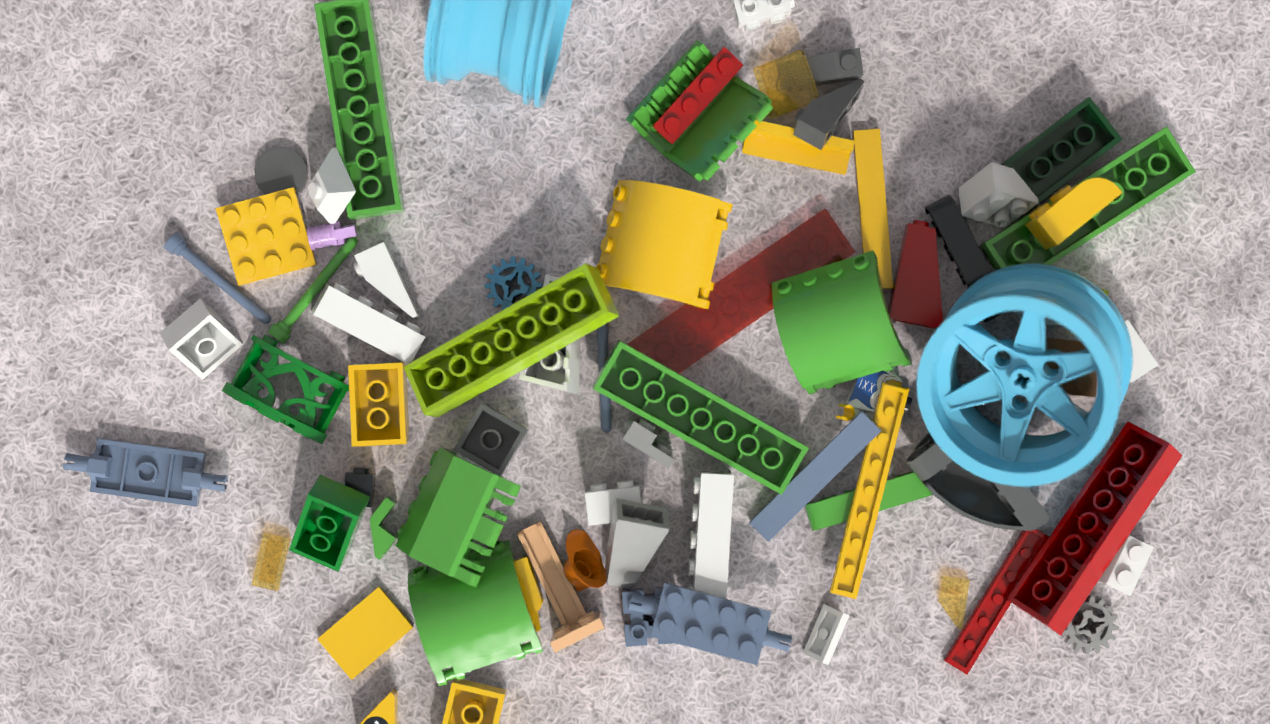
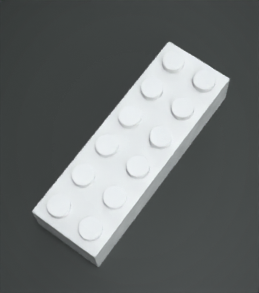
M699 471V477H694L693 493L698 494L697 504H692L691 520L696 522V531L691 530L690 547L695 550L694 558L689 557L688 573L689 576H693V584H687V588L727 599L734 475L732 473Z

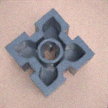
M654 587L655 594L645 595L643 588L622 589L623 614H630L631 621H624L626 647L647 645V638H653L650 637L653 622H648V619L643 618L645 613L628 610L630 602L641 604L631 601L632 594L636 593L641 596L657 599V597L660 598L663 587ZM658 639V644H672V642Z

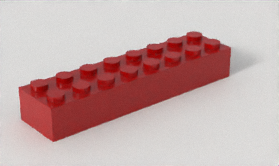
M1127 421L1007 600L1061 636L1178 464L1182 455L1169 442Z

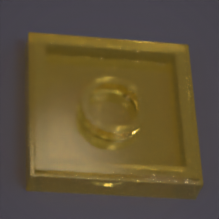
M802 49L753 68L760 92L767 95L772 101L770 105L773 109L768 113L769 119H774L808 106L812 100L819 98L804 50Z

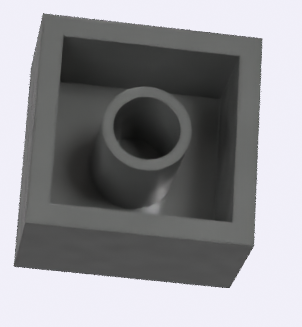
M480 403L454 450L492 473L503 476L529 429L485 403Z

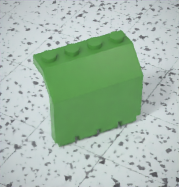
M696 40L631 112L626 120L637 133L666 159L700 182L702 179L708 181L720 168L719 164H717L720 160L724 163L739 147L736 141L738 140L742 143L757 127L754 121L761 122L773 107L770 105L772 101L767 95L734 76L673 144H669L651 126L714 57L703 43Z

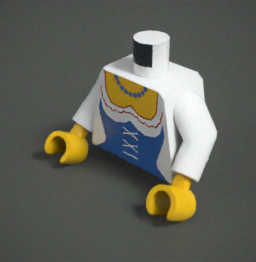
M895 366L894 370L888 372L883 370L856 378L845 404H838V406L843 407L844 413L842 416L836 415V418L852 421L863 410L873 419L882 382L902 386L903 380L899 378L900 372ZM911 395L907 397L905 411H908L913 399Z

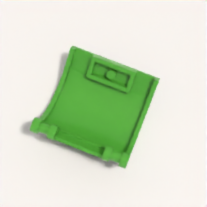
M874 250L772 282L773 308L781 342L794 374L809 395L817 393L818 389L824 387L826 389L834 388L836 384L883 370L888 372L894 370V367L898 365L905 367L912 364L908 349L903 347L889 316L880 283L878 260Z
M497 540L495 547L488 546V548L493 550L490 556H484L478 553V551L471 549L468 558L482 563L485 566L483 573L463 564L462 566L481 575L477 587L466 584L430 566H419L413 569L411 573H408V593L414 620L425 654L439 686L446 685L449 680L455 678L457 680L464 679L467 672L516 656L517 660L526 658V654L544 652L521 589L510 540Z

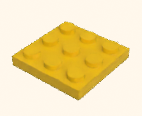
M295 187L215 208L238 286L317 265L314 252L311 250L308 241L307 227Z

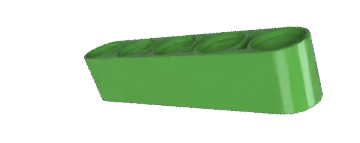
M913 471L895 476L896 478L886 480L879 511L933 494ZM855 489L845 491L844 494L838 496L835 494L819 499L815 503H807L805 510L812 531L846 522Z

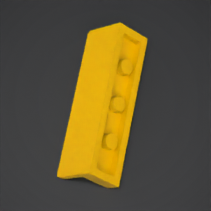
M757 120L754 121L757 127L744 140L743 154L845 175L847 172L850 154L853 152L855 144L854 140L831 136L823 149L820 150L794 136L795 128L764 121L758 122Z

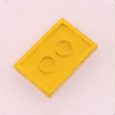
M379 586L317 640L352 680L414 628V626Z

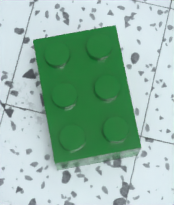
M319 475L306 498L289 551L339 572L351 550L370 496L323 475Z

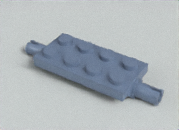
M97 438L94 454L82 456L66 453L64 460L75 463H63L64 470L86 472L90 476V492L195 507L199 506L202 489L226 492L227 485L218 484L217 482H228V475L205 473L206 453Z
M664 582L660 598L652 599L633 593L631 601L641 604L630 602L628 609L652 615L654 622L650 637L758 665L761 649L764 646L789 652V644L783 642H792V635L769 630L768 623L771 610Z

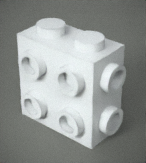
M731 0L738 28L744 27L745 31L761 27L760 23L770 21L771 24L782 23L787 20V16H790L791 8L795 7L794 0Z

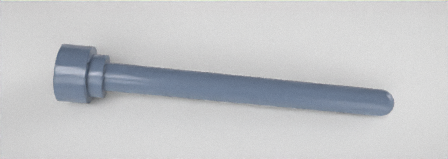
M175 232L167 240L163 248L170 254L184 257L263 324L271 322V316L188 248L189 244L185 242L186 238L179 232Z
M608 323L597 328L599 372L609 356ZM600 393L601 429L603 432L608 433L612 429L611 399Z

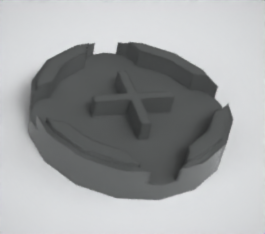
M274 147L265 151L258 159L254 168L257 186L265 195L295 187L298 195L305 189L309 179L308 167L304 159L296 151L287 147Z

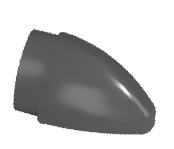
M930 432L917 444L906 459L909 467L936 498L955 512L973 521L995 528L1032 531L1038 529L1051 519L1027 486L999 484L974 475L954 462L939 447Z

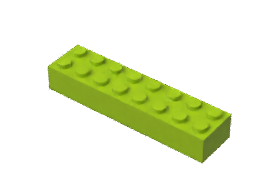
M585 263L403 368L423 414L440 417L620 315L598 268Z

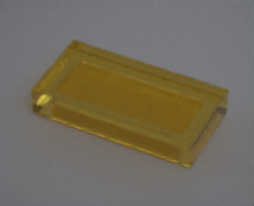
M267 532L263 534L252 581L253 586L279 591L291 538Z

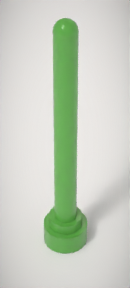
M349 237L346 240L345 244L342 245L282 322L278 321L277 324L273 323L267 331L282 344L288 341L291 337L289 334L292 331L290 328L358 243L356 237Z

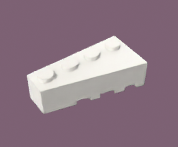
M546 274L543 287L559 277ZM580 338L522 370L519 379L579 395Z
M327 283L325 284L311 310L315 316L406 364H410L425 339V336L420 334L422 328L407 321L406 325H403L396 321L398 317L396 314L386 309H383L382 313L372 308L373 302L362 296H359L358 300L348 295L350 290L338 283H335L334 287Z

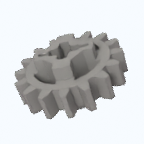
M1088 595L1086 601L1078 610L1076 620L1074 622L1071 621L1062 634L1067 635L1064 640L1066 644L1069 645L1074 642L1072 649L1077 652L1082 647L1085 654H1089L1091 648L1094 652L1100 653L1099 646L1102 645L1109 648L1107 640L1109 638L1116 640L1112 630L1119 629V626L1113 624L1118 615L1110 614L1109 612L1113 609L1112 605L1107 604L1103 606L1105 600L1100 597L1095 602L1094 596ZM1089 607L1097 608L1102 614L1093 615ZM1087 619L1094 622L1090 625V630L1084 628V625L1088 624ZM1084 634L1088 642L1080 641L1075 635Z

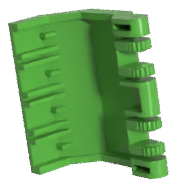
M440 447L431 457V468L428 475H425L419 484L420 492L417 499L409 506V517L406 524L402 525L397 533L398 541L396 547L419 562L466 584L477 587L481 575L462 566V564L483 573L485 566L478 561L469 559L470 551L473 549L484 556H490L493 550L473 541V539L490 547H495L504 525L484 515L487 514L495 519L506 522L508 516L501 511L490 508L495 498L505 505L513 506L515 500L495 490L497 488L517 497L521 485L456 456V452Z

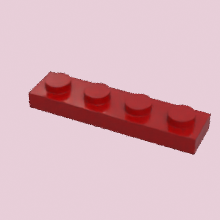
M722 47L651 127L669 144H673L744 65L726 47Z

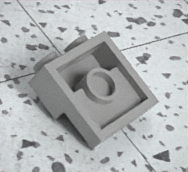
M629 418L621 430L625 434L622 439L669 469L674 461V458L670 456L672 451L659 442L656 446L652 445L657 436L653 433L655 427L643 419L637 423Z

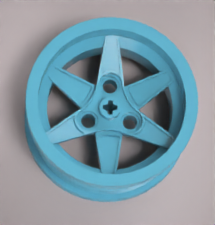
M431 0L424 46L425 79L428 82L438 81L439 84L446 85L449 80L461 81L471 72L499 78V83L510 93L522 96L525 105H530L534 99V106L542 108L554 78L561 51L564 28L573 0Z
M1045 264L1012 265L991 272L977 280L961 294L949 311L946 319L932 335L924 349L917 374V397L923 420L939 447L962 468L981 478L1011 486H1038L1064 479L1092 461L1103 449L1112 433L1120 405L1125 397L1132 376L1133 349L1130 334L1121 313L1111 299L1099 287L1077 273ZM1011 310L1025 311L1015 342L1009 339L997 340L978 323L996 313ZM1045 316L1071 330L1082 340L1087 348L1069 353H1063L1058 349H1050L1046 352ZM960 344L989 370L963 385H960L957 374V354ZM998 351H1006L1011 359L1001 358ZM1046 362H1056L1059 365V369L1049 368ZM1096 370V399L1087 412L1073 403L1060 384ZM1023 395L1027 398L1028 402L1021 403L1015 396ZM1002 400L1001 426L987 419L973 406ZM1035 407L1039 408L1065 429L1043 436L1025 434Z

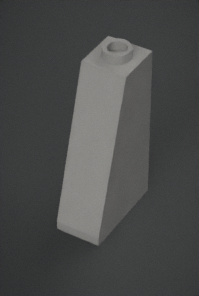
M615 499L605 559L607 585L633 589L670 530L667 508Z

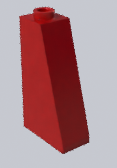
M913 220V224L908 223L905 225L888 313L891 320L937 330L943 322L936 229L929 227L928 222Z

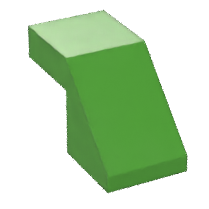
M390 496L383 500L370 518L374 554L379 560L383 558L397 539V535L382 524L397 504V501Z

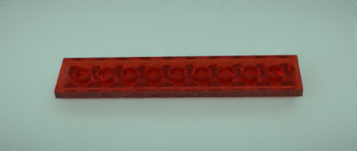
M825 208L715 283L713 291L709 293V309L685 304L629 342L628 345L680 373L774 309L772 282L822 267L837 254L845 260L854 254L855 250Z

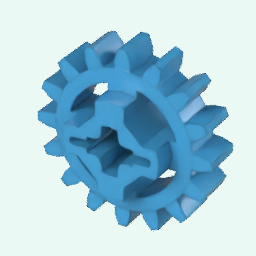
M511 256L510 263H507L502 258V266L500 267L493 264L492 268L495 273L486 274L491 283L484 285L485 288L491 289V293L487 295V298H495L492 306L496 308L501 304L502 310L513 305L512 303L516 297L522 294L529 296L536 292L537 288L543 287V283L536 282V279L541 276L540 272L532 273L535 265L532 263L528 267L525 266V258L516 263L514 256ZM515 268L513 273L510 275H500L503 271L507 269ZM525 272L531 279L532 287L524 283L523 276ZM518 278L517 283L521 288L519 290L515 289L510 295V288L507 286L508 281L513 282L514 279ZM496 284L502 286L505 292L503 300L497 293Z

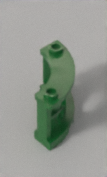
M265 334L262 339L253 335L251 338L253 343L231 383L226 382L222 392L240 403L258 410V413L277 423L280 422L293 429V431L323 444L327 437L325 432L346 392L349 391V385L344 382L346 377L331 370L330 374H327L277 347L279 342ZM265 350L271 355V359L267 363L261 358ZM279 356L285 358L286 360L292 363H284L278 365ZM259 360L262 368L265 369L262 372L256 368ZM305 370L319 377L311 382ZM295 372L302 386L305 399L292 398L283 402L279 408L274 407L276 393L274 386L268 378L282 373ZM252 373H253L255 376L249 381V379H250V377H251V375H252ZM262 382L269 392L265 398L259 396V391L264 389L263 386L259 385ZM323 383L335 387L327 404L318 403L315 400V396L323 397L328 394L320 391V385ZM293 404H305V409L298 407L300 410L298 415L291 413L290 408ZM316 407L322 408L324 410L314 427Z

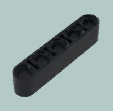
M947 195L925 206L926 214H930L933 220L931 222L933 228L936 229L938 237H942L945 243L943 246L951 262L954 261L957 266L955 270L963 285L969 287L980 278L991 273L953 198ZM1008 311L988 316L982 321L987 323Z

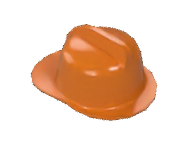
M575 529L570 531L565 542L568 554L563 569L565 577L575 587L576 591H583L588 587H603L606 583V571L598 548L584 530Z

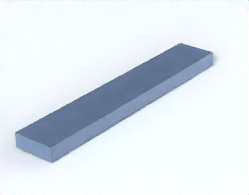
M862 410L789 482L783 494L778 493L749 524L769 542L882 431V428Z

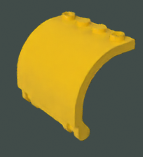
M618 180V184L613 190L614 201L612 210L607 216L606 222L608 227L606 235L602 239L600 246L602 251L600 261L596 265L606 287L632 290L675 300L702 309H709V293L713 291L715 284L711 282L722 231H727L729 224L726 222L728 213H731L733 204L676 187L644 181Z

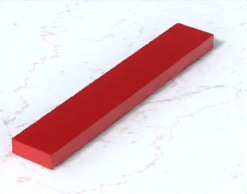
M1038 529L1022 531L943 659L945 662L968 675L1009 608L1011 602L1007 600L1048 540V535Z

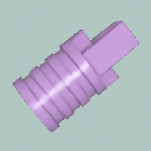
M340 220L334 224L329 223L307 227V236L311 250L345 244V238L357 235L355 223L341 225Z

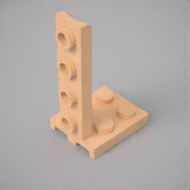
M542 521L517 532L524 550L562 626L554 630L555 632L550 641L554 652L605 628V618L602 612L599 611L594 614L591 611L587 613L574 586L565 577L564 566Z

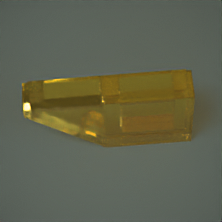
M942 575L938 602L958 629H962L970 580Z

